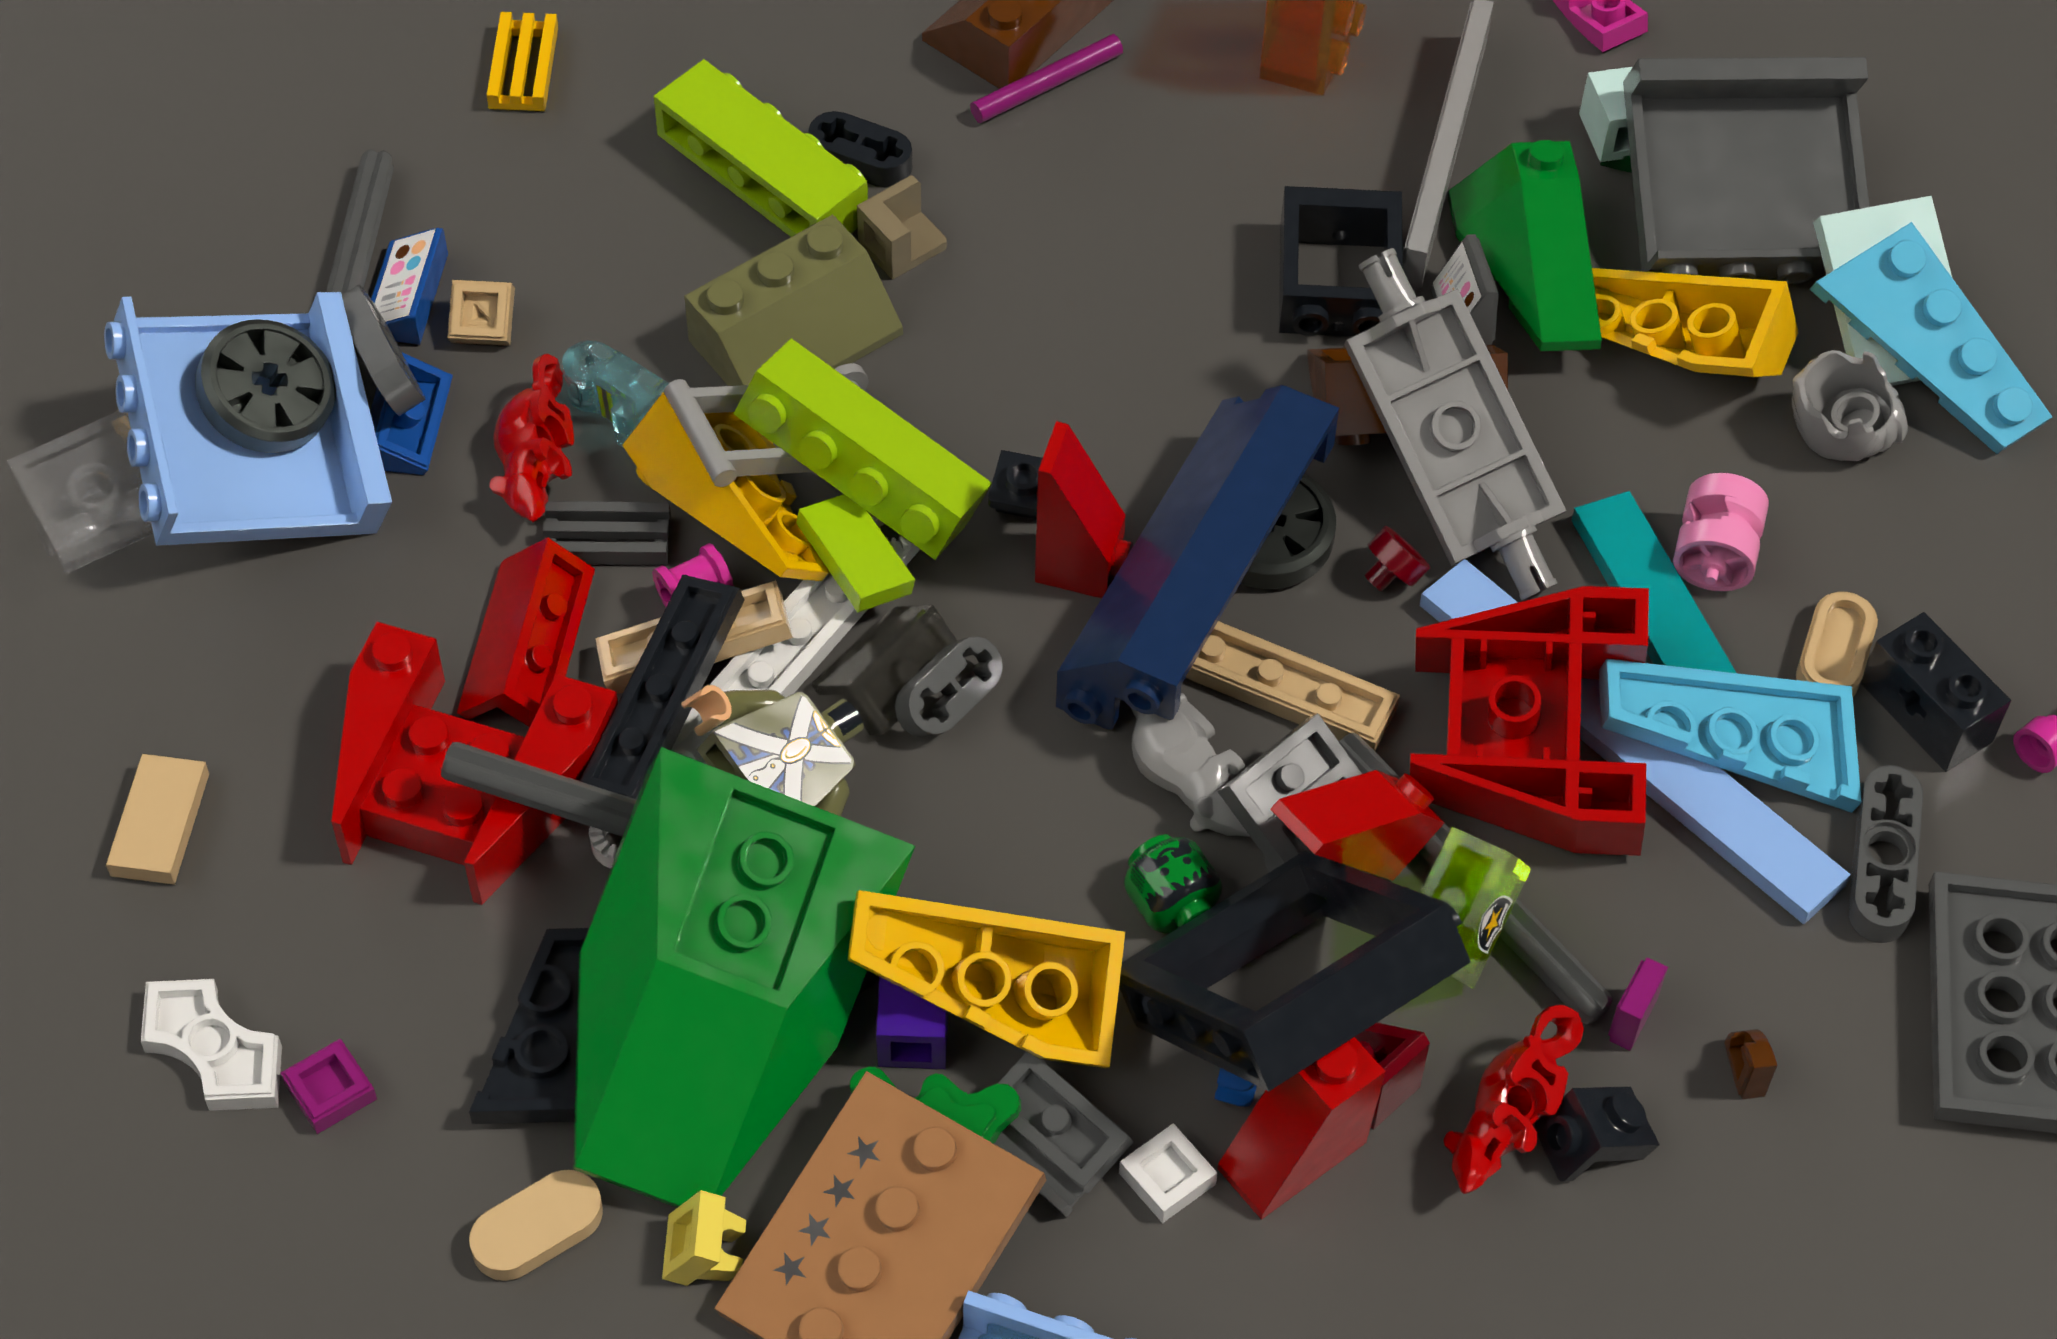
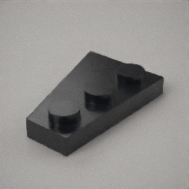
M589 928L546 929L518 995L519 1005L506 1036H501L492 1056V1069L483 1090L477 1092L470 1108L469 1114L472 1124L575 1122L579 953Z

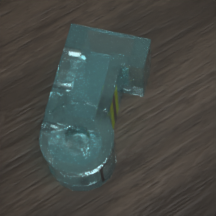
M586 340L578 342L569 347L562 358V369L570 403L576 409L583 412H597L612 422L616 444L622 448L623 443L669 384L621 352L598 341Z

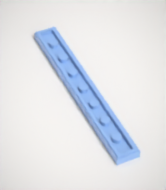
M1464 559L1421 594L1419 606L1437 621L1443 622L1518 602ZM1581 678L1580 739L1607 762L1646 763V794L1803 925L1847 885L1850 873L1721 768L1601 728L1599 679Z

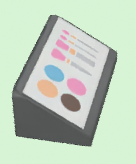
M1470 234L1465 236L1435 278L1431 286V294L1433 299L1458 288L1485 345H1492L1496 332L1498 290L1480 240L1476 237V234Z

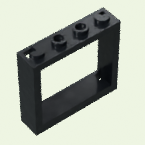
M1303 851L1122 962L1119 988L1137 1027L1270 1091L1465 967L1471 961L1457 928L1462 921L1449 903ZM1323 916L1375 936L1258 1011H1253L1207 990V988Z

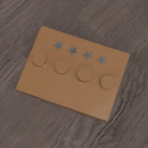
M866 1071L714 1309L721 1317L758 1339H949L963 1317V1302L968 1290L975 1293L979 1291L1045 1184V1174Z

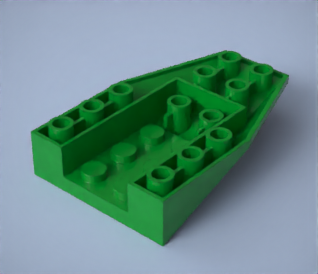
M661 747L646 773L579 953L573 1170L676 1208L700 1190L722 1196L838 1047L867 972L866 969L847 960L856 892L861 890L896 896L915 845Z

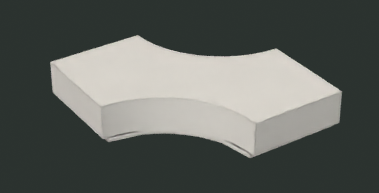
M214 979L146 982L141 1044L145 1053L168 1055L190 1066L202 1080L204 1097L209 1111L278 1108L282 1045L279 1036L273 1033L251 1031L230 1019L219 1005L218 989Z

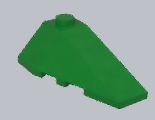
M1551 140L1511 143L1449 190L1448 202L1455 235L1460 243L1466 235L1476 234V237L1479 238L1494 281L1498 282L1509 297L1508 308L1540 351L1600 349L1602 338L1580 178L1570 141Z

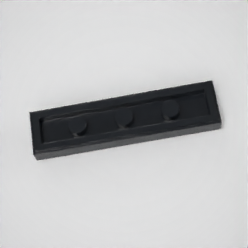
M682 575L579 781L637 800L646 773L660 748L672 750L692 707L684 709L681 703L702 689L745 601L740 588Z

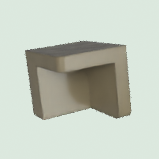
M913 175L857 205L858 242L892 280L947 248V238L921 212V183Z

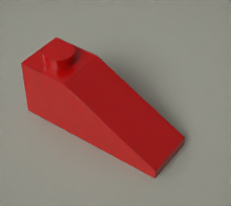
M1056 421L1038 470L1035 582L1102 599L1132 550L1133 542L1124 540L1126 515L1069 424Z
M1378 770L1281 798L1270 809L1315 855L1394 881L1445 823L1428 807L1434 801V797L1417 780L1406 773L1398 779Z

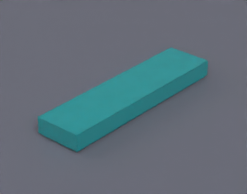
M1623 492L1574 508L1571 521L1608 586L1649 588L1647 654L1653 664L1736 673L1631 492Z

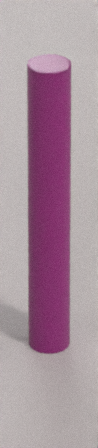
M1111 34L970 103L971 113L975 120L981 124L1122 55V43L1115 34Z

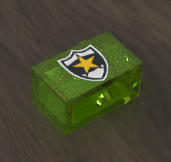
M1454 827L1451 828L1420 893L1449 903L1459 915L1462 923L1457 928L1471 963L1449 976V978L1474 989L1531 868L1512 853Z

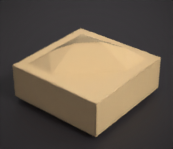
M452 280L448 340L451 343L510 346L515 293L513 284L507 282Z

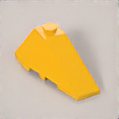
M1592 268L1602 338L1694 372L1747 377L1782 375L1798 335L1787 281Z
M663 392L622 445L637 466L636 473L647 486L779 577L823 581L829 571L796 524L797 515L793 514L790 507L797 497L792 484L783 480L779 481L777 474L738 476L727 486H715ZM734 412L704 413L725 451L776 448L773 442L735 416Z
M858 890L856 892L848 961L1040 1059L1100 1068L1110 1067L1125 932Z

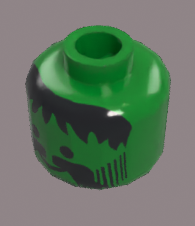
M1167 834L1153 837L1135 849L1127 862L1129 868L1124 878L1127 895L1148 926L1160 933H1171L1214 907L1222 893L1219 875L1198 845L1185 837L1172 838Z

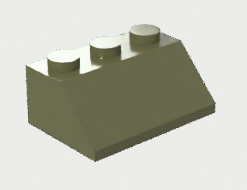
M833 214L684 295L688 340L728 386L749 385L755 372L791 338L835 369L838 366L853 363L903 335V326L867 250Z

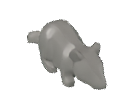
M1181 693L1180 707L1173 720H1167L1156 714H1143L1131 708L1137 718L1132 734L1133 759L1139 771L1149 781L1177 794L1194 812L1190 820L1191 828L1195 832L1210 829L1227 836L1250 837L1217 792L1236 777L1235 775L1245 769V764L1241 757L1231 749L1216 755L1213 747L1208 742V739L1215 735L1213 725L1187 701L1185 694Z

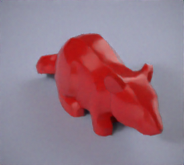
M543 354L534 359L532 366V388H527L516 394L504 406L497 418L493 435L495 450L504 465V476L492 478L489 487L494 494L501 496L515 514L531 522L541 518L546 510L549 498L545 489L547 484L557 477L565 480L572 476L570 460L561 449L574 445L573 423L570 410L566 404H560L555 400L563 386V372L560 369L558 359L550 354Z
M1558 1004L1549 1006L1535 1017L1530 1035L1525 1036L1523 1040L1510 1045L1495 1056L1484 1071L1477 1092L1475 1110L1463 1133L1458 1131L1446 1133L1443 1140L1444 1145L1453 1154L1452 1171L1463 1194L1476 1191L1489 1177L1500 1170L1502 1156L1513 1150H1518L1520 1153L1531 1152L1537 1143V1131L1533 1127V1123L1541 1115H1555L1558 1111L1565 1093L1569 1073L1564 1066H1558L1556 1060L1569 1054L1579 1045L1584 1031L1580 1015L1574 1009ZM1550 1021L1557 1026L1555 1035L1542 1040L1540 1036Z

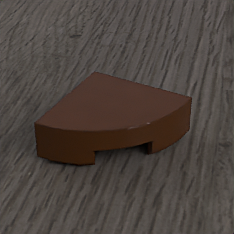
M1758 1029L1729 1033L1724 1044L1738 1095H1741L1742 1099L1765 1097L1778 1066L1768 1039Z

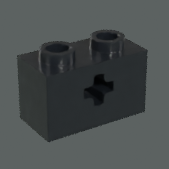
M1922 612L1876 641L1861 680V685L1945 772L1993 743L2012 701L1925 612Z

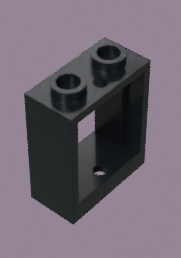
M1284 187L1280 222L1279 333L1301 334L1304 336L1332 335L1354 337L1381 323L1378 317L1383 312L1371 288L1298 284L1299 243L1384 247V251L1394 248L1403 269L1401 191Z

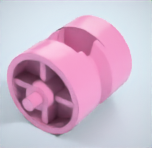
M1712 473L1699 477L1690 485L1682 517L1683 525L1679 531L1673 558L1674 567L1684 580L1697 587L1712 591L1737 590L1751 582L1755 574L1760 550V538L1763 535L1769 506L1767 494L1758 484L1736 474Z

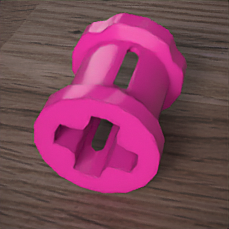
M711 543L700 547L698 556L678 566L668 569L661 565L652 571L655 587L665 607H667L683 574L734 586L726 562Z

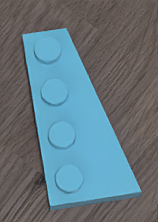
M1912 222L1819 279L1810 288L1825 304L1830 300L1851 319L1848 324L1866 340L1872 337L1898 360L1895 365L1909 378L1914 380L1917 377L1939 396L1938 403L1996 454H1999L2052 418V415Z
M1606 659L1598 670L1601 728L1851 813L1861 804L1852 686Z

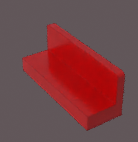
M549 537L511 555L501 562L457 714L470 720L498 707L526 726H531L555 675L559 674L566 677L595 568Z

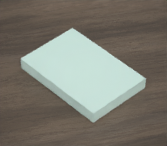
M1932 196L1818 217L1813 224L1826 275L1912 222L1952 277ZM1834 305L1846 354L1856 358H1863L1864 351L1873 353L1877 357L1879 365L1886 372L1887 381L1892 386L1920 381L1917 377L1912 380L1895 365L1898 360L1872 337L1866 340L1848 324L1851 319Z

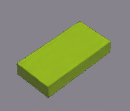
M844 494L799 509L796 524L857 613L912 594L915 578L867 510Z

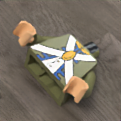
M707 685L681 703L684 709L692 707L701 715L703 722L694 728L698 736H703L716 726H720L712 731L696 749L707 765L842 816L850 794L848 783L844 777L855 766L854 758L846 749L844 743L862 732L864 728L858 711L847 700L840 699L820 713L808 695L803 692H797L784 697L776 690H730L723 692L719 687Z

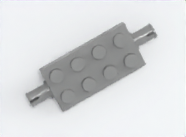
M1390 248L1381 252V257L1378 258L1377 255H1374L1358 265L1360 271L1364 273L1383 312L1378 317L1381 323L1347 339L1344 346L1451 566L1491 548L1492 552L1499 550L1520 593L1521 601L1558 584L1556 578H1553L1532 534L1537 531L1535 526L1561 515L1566 511V508L1458 288L1427 301L1424 300L1423 296L1416 297L1396 256L1395 249Z

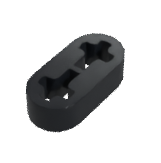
M838 111L825 112L818 115L811 122L808 129L809 134L816 137L824 149L841 162L855 166L862 173L865 180H867V183L887 188L911 175L913 169L912 146L909 139L902 133Z

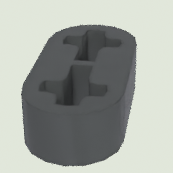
M977 636L954 641L943 648L903 686L897 695L895 711L901 727L909 734L917 737L933 736L945 733L953 728L1000 680L1003 665L1001 655L996 646L989 640ZM974 655L978 661L973 669L976 676L957 682L955 677L967 665L964 657ZM941 692L944 696L931 709L934 717L923 719L919 713L925 705L922 697Z

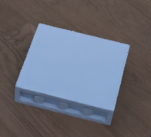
M317 292L309 313L136 318L132 297L121 298L114 321L106 323L104 343L107 357L117 361L119 375L116 380V402L121 413H128L131 426L127 436L128 458L132 467L140 468L143 482L139 489L140 515L144 522H151L156 546L377 534L392 504V499L341 292ZM256 319L283 323L310 338L326 356L331 365L335 382V403L321 430L305 445L279 453L250 450L224 437L205 417L195 391L197 366L211 340L230 325ZM262 376L258 377L254 384L262 385V393L270 396L277 389V387H269L270 379Z

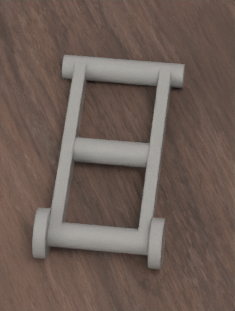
M848 363L835 368L836 371L864 391L867 389L869 379L860 365ZM677 379L665 387L664 394L715 486H727L738 476L813 472L781 448L724 450L704 413L734 412L748 385L690 388L685 380Z

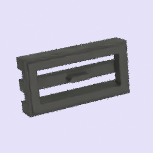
M547 502L545 510L546 521L543 523L544 539L549 537L587 564L668 565L671 520L669 502ZM558 538L595 539V542L558 541ZM620 539H656V542H620Z

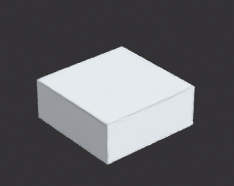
M1174 1123L1122 1159L1119 1166V1174L1162 1224L1214 1187L1217 1181V1171Z

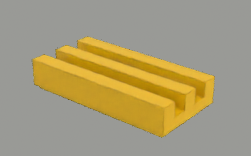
M500 12L487 89L489 109L546 111L558 34L557 14L545 13L544 21H535L534 13H523L522 20H513L512 12ZM513 36H519L510 95H503ZM542 37L532 96H523L532 38Z

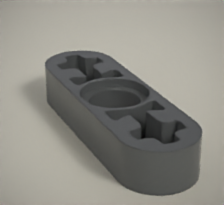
M359 284L344 293L342 298L353 342L379 391L398 416H401L425 401V396L388 325L363 287Z
M1893 765L1874 769L1865 780L1861 790L1862 802L1857 807L1849 920L1859 935L1867 940L1878 943L1892 942L1904 934L1914 913L1916 901L1923 788L1913 773L1905 768ZM1883 791L1895 793V801L1899 803L1893 820H1883L1886 812V796L1882 794ZM1878 841L1889 842L1901 851L1904 861L1896 865L1880 863L1873 858L1868 846ZM1880 886L1890 887L1886 897V910L1891 913L1889 918L1878 916L1877 907L1873 905Z

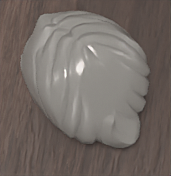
M1827 351L1812 359L1792 380L1794 390L1791 403L1798 431L1806 445L1821 457L1839 461H1860L1878 452H1884L1893 443H1902L1908 433L1907 418L1903 404L1898 398L1899 394L1887 381L1886 372L1879 365L1878 359L1873 353L1864 351L1863 358H1856L1841 351Z

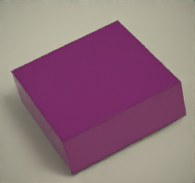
M1646 957L1645 961L1641 960L1616 1008L1608 1033L1610 1042L1629 1051L1632 1050L1658 1000L1668 970L1667 966Z
M341 1038L280 1073L284 1085L316 1134L377 1100L374 1087Z

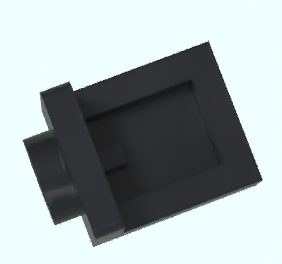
M1001 450L988 494V505L991 508H995L997 512L1037 519L1038 470L1043 458Z
M1631 1086L1572 1088L1563 1097L1555 1115L1542 1116L1534 1125L1537 1136L1557 1178L1562 1182L1574 1181L1594 1162L1644 1160L1660 1145L1647 1120L1645 1109L1636 1098Z

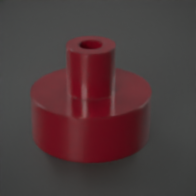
M1384 526L1367 544L1379 560L1364 576L1381 592L1396 577L1413 587L1430 569L1426 560L1405 539L1387 526Z

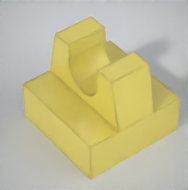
M700 1190L668 1214L662 1273L663 1280L688 1286L696 1279L730 1281L735 1277L743 1264V1259L725 1253L721 1248L722 1240L733 1242L742 1236L746 1230V1220L725 1209L726 1197Z

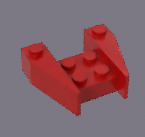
M1581 586L1416 628L1415 672L1450 673L1447 755L1410 753V776L1434 797L1432 803L1573 853L1641 856L1646 824V763L1580 760L1581 678L1599 679L1598 670L1606 659L1646 663L1649 588Z
M377 621L349 676L331 820L342 862L349 865L353 864L366 836L465 866L472 900L474 903L483 905L566 818L445 780L441 776V767L448 747L452 742H460L579 781L618 704L617 692L556 674L526 736L523 737L432 710L445 683L436 638Z

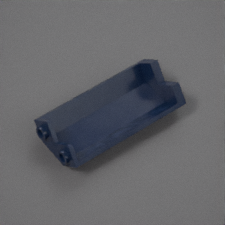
M1284 385L1265 389L1260 398L1246 402L1240 396L1222 400L1057 671V708L1064 710L1072 719L1080 723L1096 724L1108 730L1113 729L1119 719L1120 699L1140 713L1156 714L1167 720L1174 719L1180 707L1182 682L1311 461L1315 459L1324 463L1334 447L1339 407Z

